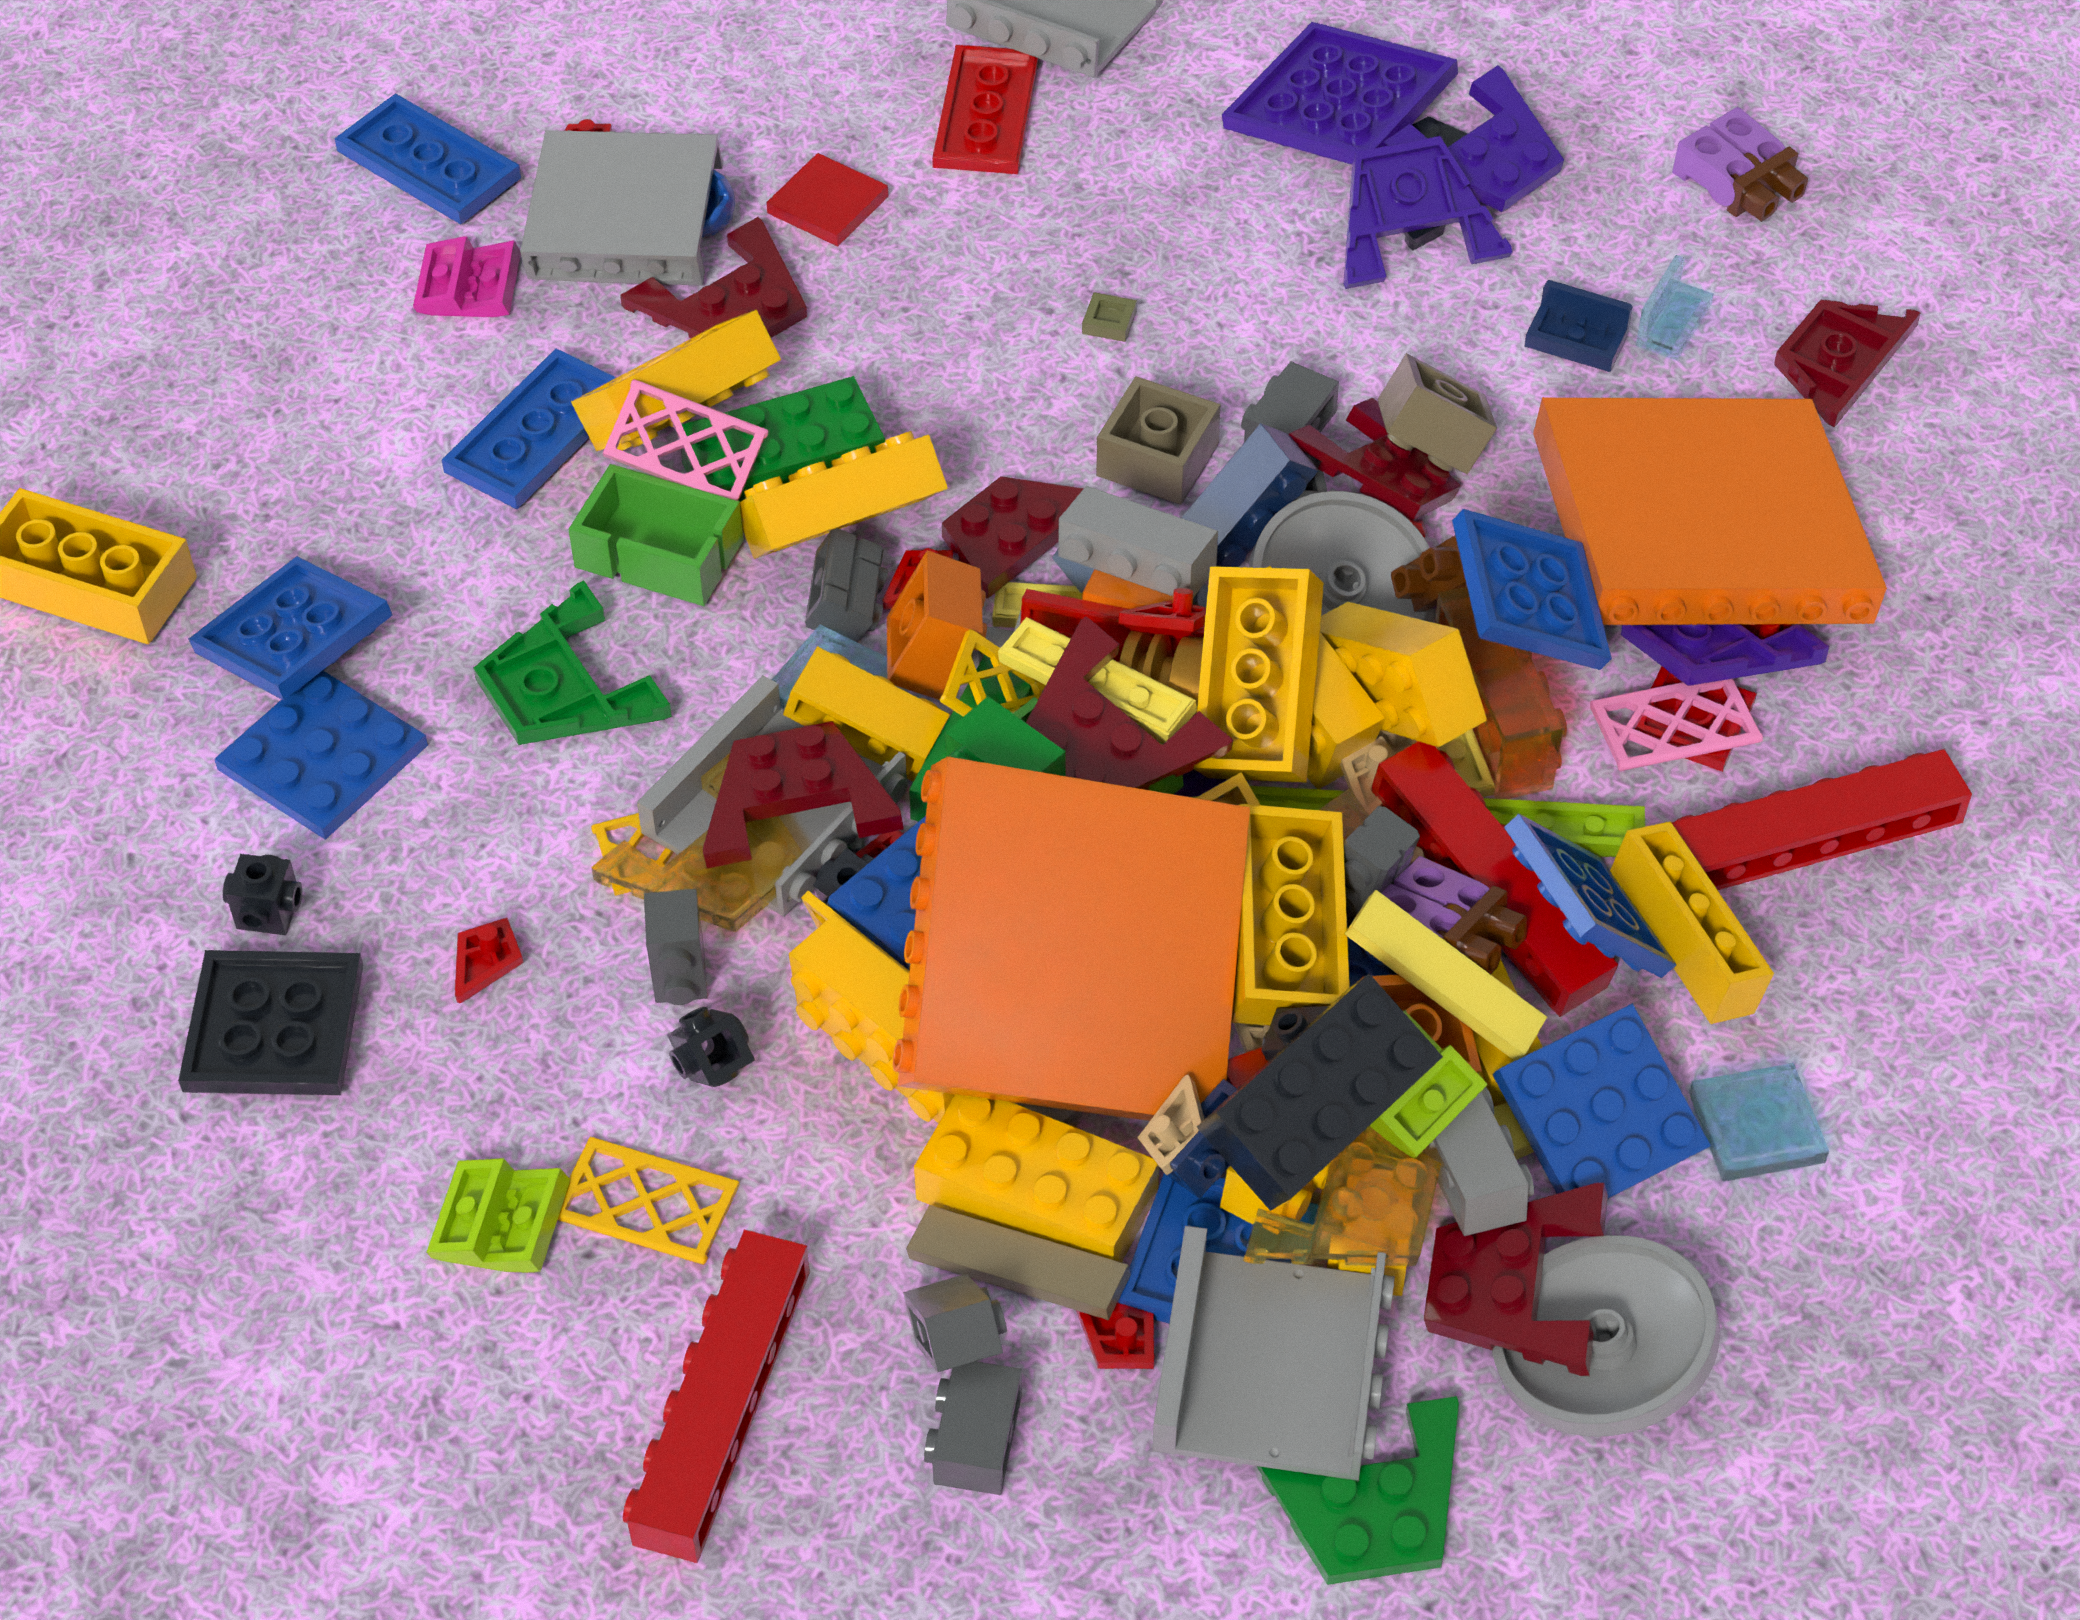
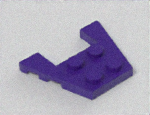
M1497 65L1473 81L1469 91V95L1494 116L1450 145L1448 149L1470 181L1469 188L1476 199L1489 207L1503 212L1561 172L1564 159L1503 68ZM1409 124L1386 139L1384 146L1426 139L1427 137Z
M1441 136L1357 151L1353 156L1343 281L1345 289L1380 283L1386 279L1387 276L1377 242L1379 237L1458 222L1461 226L1471 264L1508 258L1513 253L1506 237L1502 239L1492 223L1493 217L1486 206L1480 205L1469 188L1470 181Z
M1740 624L1622 625L1620 633L1621 636L1687 686L1820 665L1826 662L1830 647L1799 624L1763 640Z

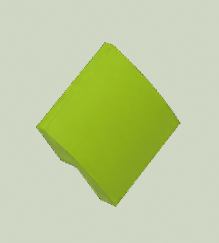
M1404 1010L1403 1012L1443 1058L1381 1114L1370 1127L1399 1150L1414 1159L1488 1084L1451 1045L1441 1049Z
M504 1158L458 1161L426 1253L432 1259L503 1272H541L570 1179L561 1168L514 1170Z

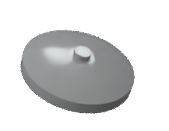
M1327 491L1310 494L1289 503L1278 511L1265 526L1251 554L1249 568H1266L1271 566L1272 568L1310 569L1324 583L1321 616L1346 602H1352L1433 623L1438 610L1431 608L1426 612H1414L1411 599H1398L1395 596L1391 572L1401 565H1407L1417 559L1422 552L1430 547L1418 529L1405 516L1382 501L1366 495L1346 491Z
M1625 1235L1595 1236L1567 1243L1544 1254L1537 1321L1590 1320L1594 1332L1590 1376H1579L1569 1373L1567 1366L1545 1360L1543 1365L1523 1359L1522 1353L1499 1346L1493 1348L1492 1354L1504 1388L1511 1399L1530 1417L1550 1428L1569 1434L1593 1437L1614 1436L1641 1430L1658 1423L1679 1410L1697 1393L1714 1366L1720 1342V1325L1715 1303L1705 1279L1682 1255L1667 1246L1640 1237Z

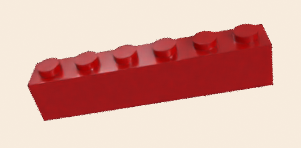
M1418 741L1378 764L1371 791L1379 798L1384 807L1418 830L1420 838L1417 847L1423 850L1424 856L1428 860L1483 883L1489 889L1496 886L1506 890L1507 908L1527 917L1526 938L1516 950L1498 942L1496 943L1501 945L1504 953L1559 1017L1608 988L1618 967L1614 957L1612 959L1608 958L1590 942H1587L1585 945L1580 944L1567 932L1562 923L1566 919L1562 910L1553 906L1543 897L1537 888V884L1541 881L1537 874L1523 866L1513 854L1512 848L1516 844L1504 827L1506 825L1500 824L1486 808V803L1479 791L1465 783L1455 771L1451 758L1444 751L1438 750L1433 745Z
M1941 749L1926 754L1916 753L1904 760L1882 766L1871 765L1859 772L1834 779L1823 778L1812 785L1789 791H1775L1767 797L1749 802L1730 803L1719 810L1701 815H1686L1671 823L1716 889L1721 890L1961 824L1964 821L1972 792L1946 750Z
M744 1229L737 1248H729L727 1250L721 1268V1280H723L718 1295L711 1294L708 1297L703 1310L702 1326L705 1328L699 1342L692 1341L687 1348L683 1361V1374H685L680 1390H671L663 1412V1422L666 1424L660 1439L653 1438L647 1447L643 1462V1471L646 1474L640 1489L633 1488L625 1502L623 1522L628 1524L633 1546L698 1563L810 1274L807 1245Z

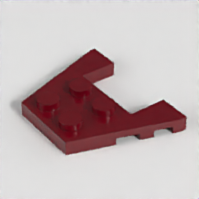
M759 217L727 234L728 246L741 256L747 264L738 267L733 272L703 287L684 300L679 301L653 277L620 294L621 306L625 310L632 313L638 310L651 316L652 321L664 327L671 325L687 332L689 338H693L719 323L757 310L770 338L807 318L806 304L766 226Z
M1374 398L1354 405L1346 418L1347 422L1373 440V442L1351 452L1343 450L1310 424L1289 433L1302 451L1321 461L1318 470L1331 477L1342 473L1362 483L1359 490L1360 493L1382 501L1412 521L1451 502L1461 488V485L1450 475L1449 471L1439 468L1428 459L1429 454L1415 447L1411 451L1405 450L1388 438L1389 433L1386 431L1378 401Z
M1087 616L1080 620L1026 722L1065 751L1066 777L1149 790L1150 785L1169 776L1179 777L1190 772L1195 764L1214 756L1215 759L1226 755L1232 750L1233 739L1200 711L1164 744H1160L1088 683L1093 676L1118 655L1119 643Z
M833 721L733 741L702 849L706 868L752 860L746 826L747 822L851 802L858 838L903 830L901 811Z
M1593 1183L1530 1201L1527 1204V1220L1467 1236L1463 1235L1457 1222L1436 1228L1424 1312V1322L1428 1332L1489 1350L1499 1346L1522 1353L1523 1359L1543 1365L1545 1360L1567 1366L1569 1373L1579 1376H1590L1594 1337L1590 1320L1537 1321L1546 1238L1604 1236L1608 1200L1605 1184Z

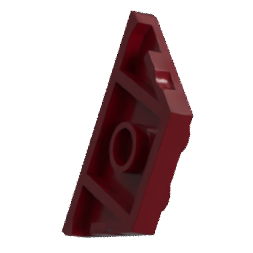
M1821 299L1778 349L1774 365L1805 399L1813 400L1817 413L1828 425L1835 427L1918 326L1921 313L1916 310L1906 309L1904 317L1878 314V306L1848 305L1839 301Z
M1000 476L942 522V538L950 550L958 554L960 562L980 568L981 590L985 591L986 598L989 599L1059 542V518L1084 488Z

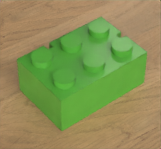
M609 464L568 529L575 568L614 579L617 573H621V580L624 583L700 606H705L722 577L721 568L727 569L744 540L740 501L614 464Z

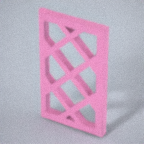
M633 379L630 384L629 393L603 451V456L671 482L739 501L762 443L768 436V430ZM640 393L663 401L666 409L640 419L635 404ZM684 411L695 413L708 418L712 427L687 436L677 414ZM631 416L633 422L627 424ZM670 417L679 440L654 450L644 427ZM734 428L754 437L749 448L733 454L724 432ZM638 431L647 453L635 456L617 449L622 436ZM716 435L726 457L701 467L691 445ZM684 448L693 471L682 474L662 466L658 458ZM743 461L742 466L740 468L738 462ZM731 466L736 477L730 492L709 484L705 476Z
M1733 679L1691 686L1681 682L1593 700L1590 704V709L1617 763L1619 771L1763 741V735L1760 733ZM1723 687L1728 699L1723 706L1699 696V693ZM1672 698L1683 701L1675 716L1650 705L1651 702ZM1691 706L1717 716L1709 730L1684 720ZM1627 708L1634 711V714L1627 725H1623L1611 720L1607 712ZM1643 715L1668 725L1660 740L1635 730ZM1728 720L1742 726L1745 734L1725 737L1718 734V731L1724 721ZM1676 730L1702 740L1701 743L1682 747L1668 744ZM1627 740H1631L1652 749L1653 752L1628 757L1624 745Z

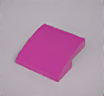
M463 236L426 244L413 303L416 312L431 316L499 317L509 315L521 257L516 242L513 240L473 248L468 237Z

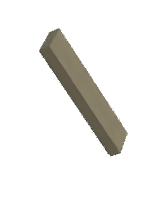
M932 1205L928 1206L906 1247L909 1259L960 1275L968 1274L970 1278L1106 1320L1110 1319L1131 1276L1128 1264Z

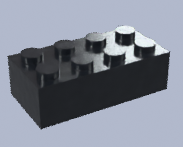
M1368 974L1337 998L1206 1117L1197 1128L1271 1211L1294 1197L1443 1056L1377 981Z

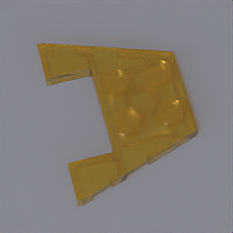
M730 753L701 776L702 789L716 800ZM776 816L746 823L752 860L707 869L702 851L707 835L706 831L664 867H659L624 840L594 864L591 870L593 880L607 887H610L612 883L631 889L632 896L643 900L644 893L696 889L700 920L737 932L777 897L775 882L783 875V869L786 866L790 867L803 852L780 817Z
M1369 1126L1328 1164L1313 1225L1258 1208L1243 1261L1251 1264H1264L1266 1258L1291 1259V1264L1312 1265L1314 1259L1345 1260V1265L1376 1266L1378 1252L1386 1253L1385 1266H1416L1422 1251L1441 1163L1423 1152L1413 1159Z

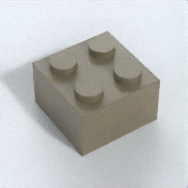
M1407 353L1377 399L1386 431L1389 433L1388 438L1405 450L1411 451L1415 447L1429 454L1428 459L1446 471H1452L1455 468L1468 475L1497 430L1485 394Z
M1135 376L1097 436L1096 476L1182 505L1219 443L1221 404Z

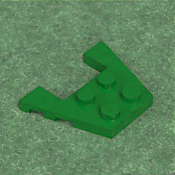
M584 580L569 590L570 597L559 606L551 604L540 613V621L524 634L516 632L473 667L477 683L518 745L649 723L672 717L670 703L650 675L603 695L565 640V638L605 621L603 607Z
M1457 1396L1407 1403L1406 1417L1416 1457L1361 1465L1359 1481L1257 1466L1262 1474L1264 1484L1271 1495H1275L1290 1520V1526L1327 1585L1442 1567L1459 1407Z

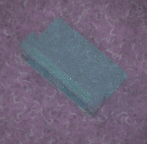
M1675 255L1645 303L1641 312L1636 340L1637 347L1676 361L1680 358L1711 307L1714 296L1713 293L1681 282L1685 257Z

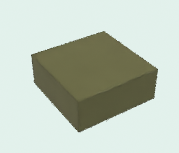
M1093 292L1082 322V334L1126 342L1137 312V300Z

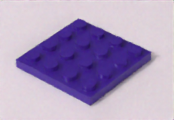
M1311 22L1222 113L1223 129L1352 165L1353 156L1357 151L1384 147L1386 139L1407 125H1412L1458 75L1457 59Z

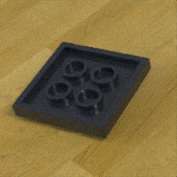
M205 950L178 1079L182 1092L341 1095L363 971L361 954Z

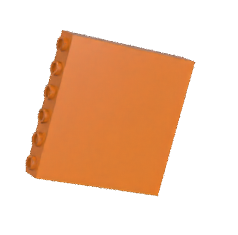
M1542 397L1533 435L1565 538L1583 543L1603 625L1875 623L1887 587L1812 399Z
M946 757L933 764L931 770L926 771L921 788V798L923 802H927L925 823L920 825L916 837V854L922 856L920 877L917 876L914 879L910 892V906L912 909H916L914 930L908 933L904 948V958L906 963H910L908 985L905 984L901 990L898 1006L900 1017L905 1019L903 1038L897 1041L893 1053V1069L895 1072H899L897 1086L1150 1121L1185 1075H1189L1196 1084L1201 1104L1223 1079L1226 1081L1250 807L953 757Z

